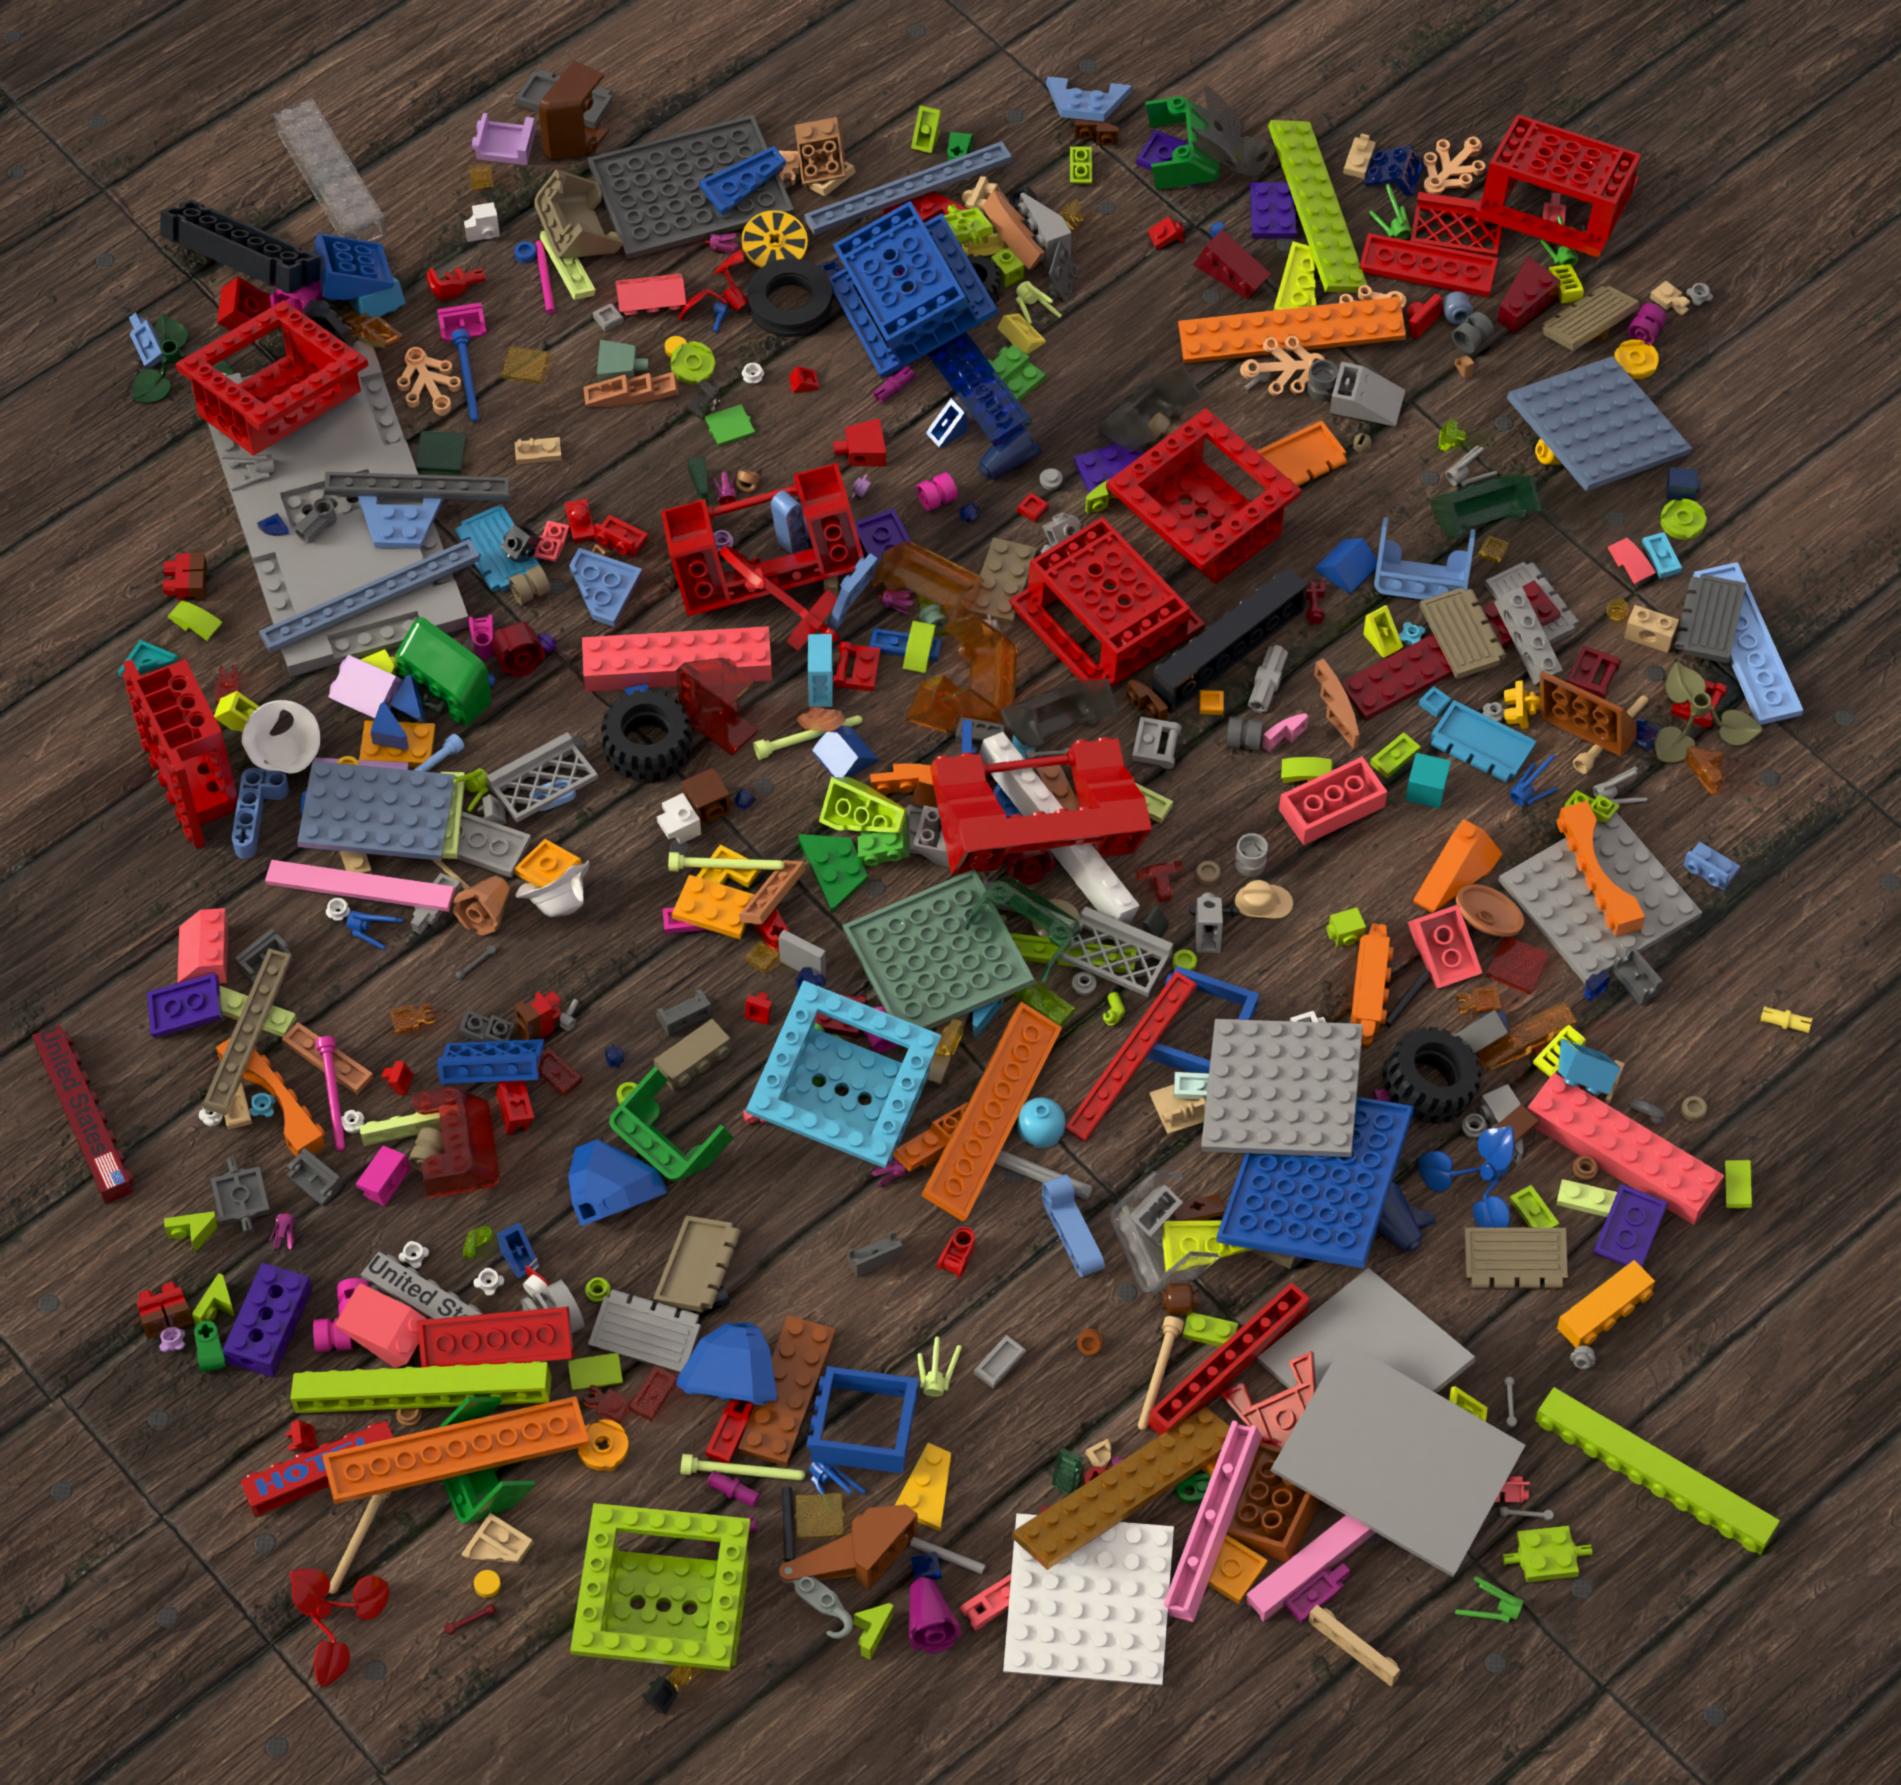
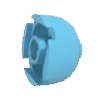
M1044 1097L1034 1098L1027 1101L1021 1108L1016 1122L1017 1133L1022 1141L1033 1144V1147H1051L1060 1141V1137L1065 1132V1114L1060 1105L1055 1101Z

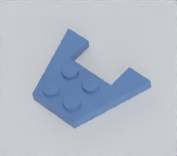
M1047 76L1046 85L1059 115L1064 118L1104 122L1132 91V85L1115 83L1110 84L1109 93H1103L1098 90L1092 92L1082 91L1078 88L1067 89L1068 78Z
M357 496L375 548L421 549L444 500L423 498V506L377 504V497Z
M871 553L866 559L862 557L854 568L856 571L852 576L847 575L840 585L842 588L827 625L834 631L838 629L846 619L847 609L870 581L876 582L888 566Z

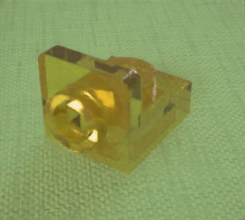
M952 1019L950 1025L945 1026L942 1039H940L935 1054L953 1057L964 1033L962 1021Z
M675 1665L668 1681L679 1692L682 1686H687L692 1672L704 1677L706 1668Z

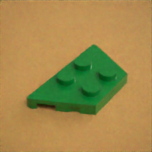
M798 835V841L831 913H834L837 910V906L843 900H848L856 889L861 888L868 881V875L858 858L855 846L851 838Z

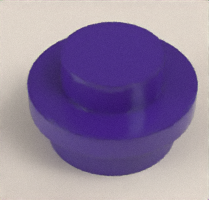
M539 633L537 635L545 653L550 654L551 651L557 649L555 645L556 640L547 633L544 635Z

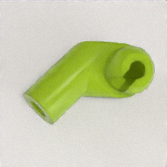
M1113 992L1107 996L1111 1006L1108 1013L1103 1014V1020L1107 1025L1113 1026L1118 1024L1125 1014V1008L1118 992Z

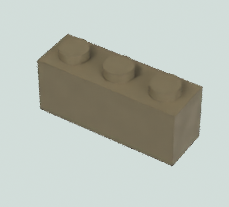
M711 1019L654 1059V1066L668 1079L666 1084L674 1091L679 1087L686 1086L691 1078L698 1073L701 1074L707 1071L710 1065L718 1059H724L731 1051L730 1037Z

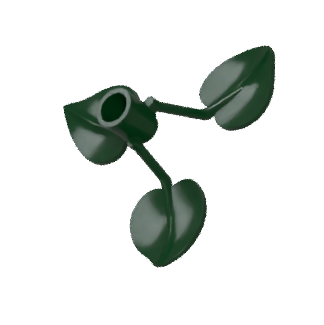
M165 314L160 316L154 327L161 343L160 349L164 357L162 359V373L159 374L154 369H147L141 371L136 376L133 382L132 399L139 403L150 404L164 399L171 389L170 381L164 378L166 376L167 363L176 364L180 359L186 357L184 353H181L180 349L185 346L188 340V332L182 324L172 320ZM224 360L213 365L214 368L225 376L233 374L232 368Z

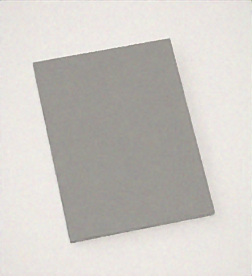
M1344 1340L1270 1471L1453 1577L1523 1451L1525 1444Z

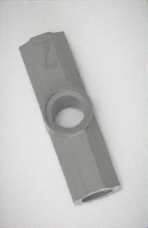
M1274 645L1269 647L1262 666H1259L1257 670L1254 689L1248 703V707L1252 708L1254 712H1267L1274 692L1278 691L1282 679V670L1288 657V652L1281 646Z

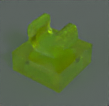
M1449 419L1441 428L1438 449L1447 451L1451 445L1459 447L1460 440H1465L1466 432L1457 430L1458 421Z

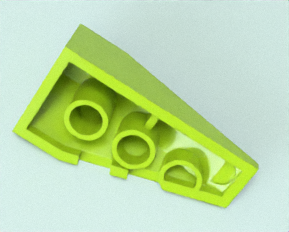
M831 777L819 822L836 830L901 833L907 809L850 777Z

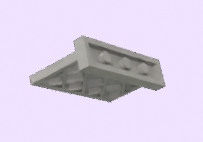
M567 732L487 775L486 778L489 791L493 796H497L514 820L519 822L552 804L551 802L573 790L576 791L598 779V774L574 745L572 737ZM571 754L575 755V763L563 761V758ZM549 766L556 767L554 774L544 773L543 769ZM560 768L572 769L571 776L559 775ZM577 770H584L589 773V775L583 778L575 777ZM528 777L536 778L534 785L523 784L522 782ZM540 778L552 780L551 786H538ZM558 779L569 781L568 786L563 789L555 788V782ZM508 788H515L513 796L503 795L502 791ZM520 789L532 791L530 798L518 797ZM536 790L548 793L547 798L543 800L533 799ZM516 803L528 804L527 808L519 813L514 809Z
M1085 907L1081 913L1080 921L1060 955V960L1148 997L1165 964L1172 957L1173 943ZM1082 928L1092 931L1094 937L1082 940L1080 936ZM1108 938L1114 940L1116 946L1107 949L1103 948L1102 940ZM1097 942L1100 951L1088 954L1084 945ZM1081 947L1084 956L1077 958L1068 955L1071 949ZM1133 948L1137 951L1138 955L1126 959L1123 950ZM1119 951L1122 960L1109 963L1107 954ZM1103 956L1106 965L1100 967L1092 965L1090 959ZM1151 957L1161 960L1157 966L1150 968L1147 967L1145 959ZM1141 961L1144 970L1132 973L1128 964ZM1125 966L1128 974L1117 976L1112 969ZM1147 975L1149 983L1146 987L1136 984L1134 978Z

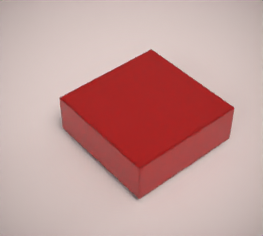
M1030 493L1018 505L1017 512L1036 523L1049 509V503Z

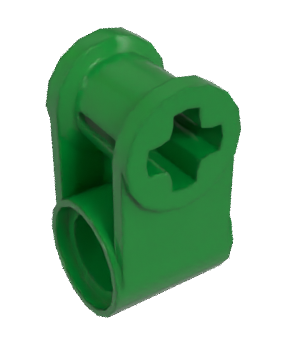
M950 132L947 149L948 161L971 153L973 134Z
M211 1321L199 1322L194 1329L200 1372L226 1368L216 1325Z

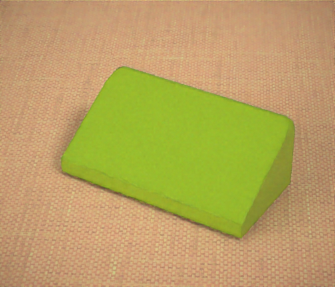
M618 1353L568 1361L572 1391L623 1384Z

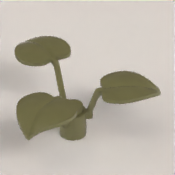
M1676 662L1668 674L1666 692L1668 697L1677 704L1685 703L1688 700L1691 703L1690 710L1692 713L1683 732L1677 727L1669 726L1657 733L1654 743L1656 756L1660 761L1666 763H1677L1687 759L1694 751L1695 741L1686 735L1696 716L1703 717L1708 712L1711 713L1716 724L1721 726L1719 731L1721 739L1731 746L1747 744L1762 732V727L1754 718L1738 710L1725 711L1720 721L1714 711V706L1710 705L1711 697L1704 692V679L1697 672Z

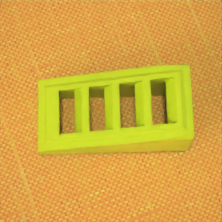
M1571 264L1549 267V272L1561 280L1558 294L1561 304L1579 301L1583 298V287Z
M1567 1025L1533 1061V1064L1549 1077L1553 1073H1558L1559 1058L1552 1052L1554 1051L1560 1056L1562 1039L1585 1046L1586 1039L1570 1025ZM1547 1057L1550 1061H1552L1555 1064V1066H1551L1544 1059Z

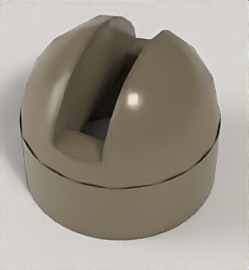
M1364 433L1356 435L1353 441L1354 450L1359 453L1368 452L1371 449L1372 443L1370 436Z

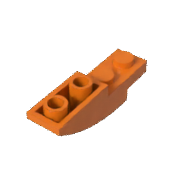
M893 764V772L870 774L871 788L882 795H887L889 793H910L915 791L918 781L933 785L931 765Z
M968 1102L932 1122L929 1130L896 1148L893 1156L909 1172L920 1165L925 1168L938 1160Z

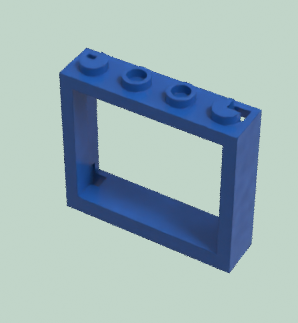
M1176 966L1174 973L1178 971L1197 983L1196 990L1244 1005L1238 1020L1253 1019L1258 1007L1259 993ZM1169 973V975H1168V977H1167V979H1166L1165 986H1166V984L1169 982V980L1171 979V977L1174 975V973H1173V974H1170V973ZM1156 1043L1146 1057L1147 1059L1188 1073L1209 1074L1210 1070L1209 1060Z
M827 1366L825 1377L821 1376L819 1382V1391L822 1394L821 1396H816L815 1411H818V1414L813 1415L811 1420V1431H814L813 1435H808L807 1448L811 1449V1461L903 1473L918 1396L919 1378ZM832 1388L905 1397L895 1449L822 1440Z

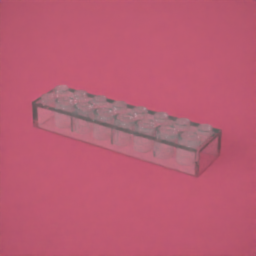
M313 98L273 113L276 132L340 237L371 241L386 235L387 228L383 213Z

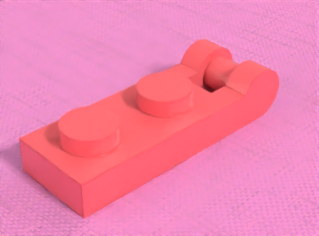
M1011 1574L960 1607L963 1615L968 1616L971 1620L970 1624L975 1631L981 1629L987 1622L1009 1609ZM982 1605L985 1611L979 1614L976 1609Z

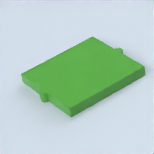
M742 404L705 416L709 426V434L713 435L718 446L755 435V431L750 423V416L746 415Z

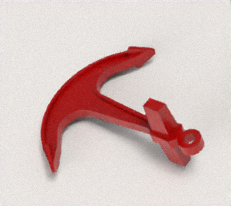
M724 545L720 550V554L748 579L745 587L750 589L765 588L802 617L786 640L797 651L808 641V634H814L816 630L823 634H832V641L834 643L840 638L836 631L823 622L835 606L838 598L828 588L808 610L764 576L762 569H755L752 566L760 563L758 557H754L750 561L728 545Z

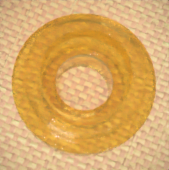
M1615 598L1607 604L1606 614L1613 620H1624L1629 615V606L1625 600Z

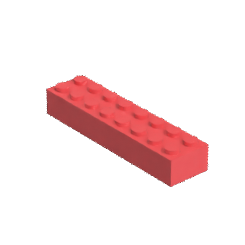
M769 626L582 637L585 692L624 690L625 688L648 684L649 688L772 681Z
M1556 1073L1551 1075L1527 1107V1110L1539 1120L1538 1125L1534 1127L1535 1129L1581 1157H1592L1599 1168L1630 1187L1668 1202L1666 1209L1695 1225L1720 1190L1724 1178L1723 1174L1581 1088L1564 1082V1078Z

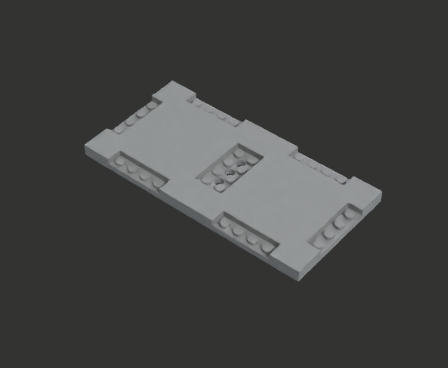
M370 338L357 341L353 346H350L368 360L369 366L358 372L361 392L256 454H272L274 473H269V478L261 479L231 491V486L261 473L255 471L254 463L240 464L232 463L230 459H221L220 456L222 454H251L208 423L273 625L444 550L434 522L421 549L375 548L359 501L356 503L348 502L349 499L357 498V496L325 495L326 472L418 475ZM236 373L227 377L236 384H239L251 376L241 378L240 373ZM385 497L378 504L423 506V498ZM317 499H330L333 504L337 505L334 508L337 517L336 522L331 527H324L309 543L302 541L293 528L306 516L304 514L305 511L313 510V504ZM452 573L281 648L290 677L342 663L347 655L360 658L384 649L389 650L399 647L411 625L419 617L427 619L444 633L470 627L468 614Z

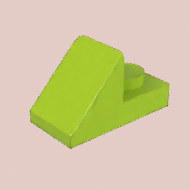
M923 105L919 106L911 149L933 153L941 130H938L942 110Z
M214 1211L164 1218L168 1239H183L186 1236H191L194 1252L218 1228Z
M218 1273L193 1311L192 1316L195 1325L202 1321L212 1322L217 1315V1309L235 1316L222 1274Z
M887 1603L853 1615L854 1625L864 1629L858 1643L861 1645V1656L871 1660L894 1616V1605Z

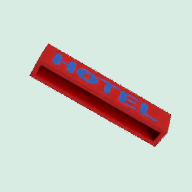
M387 1421L373 1423L365 1430L358 1433H349L338 1441L324 1443L316 1450L308 1453L302 1452L296 1455L294 1459L284 1463H275L267 1470L250 1473L245 1479L240 1480L254 1517L329 1487L323 1454L394 1438Z

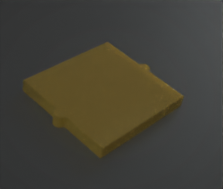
M510 346L507 358L503 360L502 378L540 383L543 371L546 370L545 364L548 352Z
M841 1493L796 1495L797 1514L794 1515V1519L797 1520L798 1539L843 1536L842 1518L845 1516V1513L842 1511Z

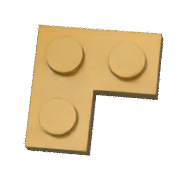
M719 845L711 858L747 859L722 845ZM702 868L697 877L721 885L724 884L727 878H730L749 888L761 869Z

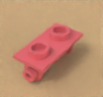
M1508 1476L1507 1482H1505L1500 1491L1504 1492V1502L1523 1503L1524 1500H1528L1529 1491L1524 1490V1485H1530V1482H1523V1477ZM1500 1493L1495 1502H1500Z

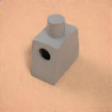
M1204 893L1201 897L1197 898L1196 952L1200 953L1221 952L1222 900L1219 897H1215L1212 893ZM1205 925H1212L1213 931L1205 932Z
M1162 1185L1154 1189L1131 1213L1130 1217L1151 1237L1183 1202L1166 1185Z

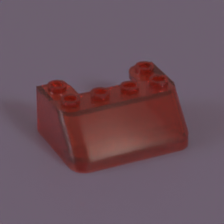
M451 1086L412 1092L411 1097L415 1113L417 1112L422 1115L439 1113L445 1154L429 1156L422 1164L427 1198L495 1186L500 1180V1172L490 1108L487 1100Z

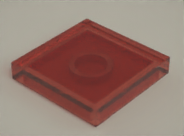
M1504 937L1486 972V977L1531 995L1549 959L1550 953L1512 937Z

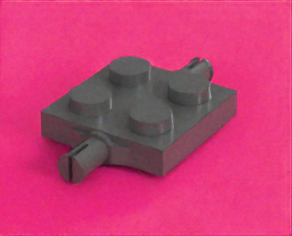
M232 1156L234 1165H232L231 1157L227 1158L229 1172L222 1176L210 1178L221 1226L241 1222L243 1233L249 1235L247 1226L249 1227L250 1234L254 1232L251 1219L271 1214L260 1167L239 1169L237 1157Z

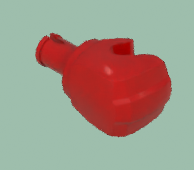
M460 267L454 268V275L445 273V281L437 278L433 268H430L426 275L432 294L440 301H447L462 296V293H466L468 285L486 282L483 268L465 273Z

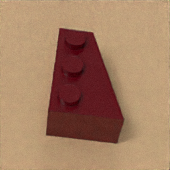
M1223 229L1204 247L1193 264L1246 299H1249L1271 275Z
M1527 256L1500 305L1498 323L1513 334L1518 332L1558 298L1561 280Z

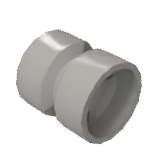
M1248 833L1238 840L1235 867L1243 876L1256 877L1264 871L1268 852V844L1265 838L1255 833Z

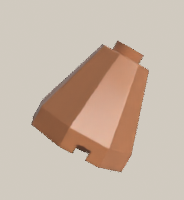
M497 876L490 877L459 892L454 898L456 905L453 907V913L464 928L468 930L475 928L478 930L476 933L481 936L495 932L500 926L509 897L510 887L503 878Z

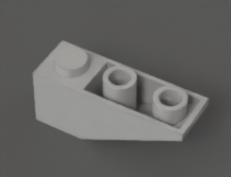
M1507 1084L1482 1095L1479 1111L1481 1116L1488 1120L1493 1128L1520 1105V1102ZM1522 1139L1514 1145L1513 1160L1517 1166L1521 1164L1523 1156Z

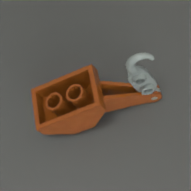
M906 1504L868 1508L863 1515L860 1513L851 1524L852 1533L780 1566V1580L784 1584H794L795 1592L801 1599L820 1613L837 1617L843 1621L844 1628L841 1631H827V1635L831 1638L840 1639L846 1637L853 1628V1620L848 1611L842 1606L838 1596L820 1581L856 1576V1582L869 1591L911 1543L912 1538L918 1535V1513Z

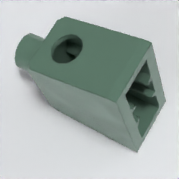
M600 340L597 367L598 382L626 374L628 379L635 377L636 372L649 371V359L637 358L634 345Z

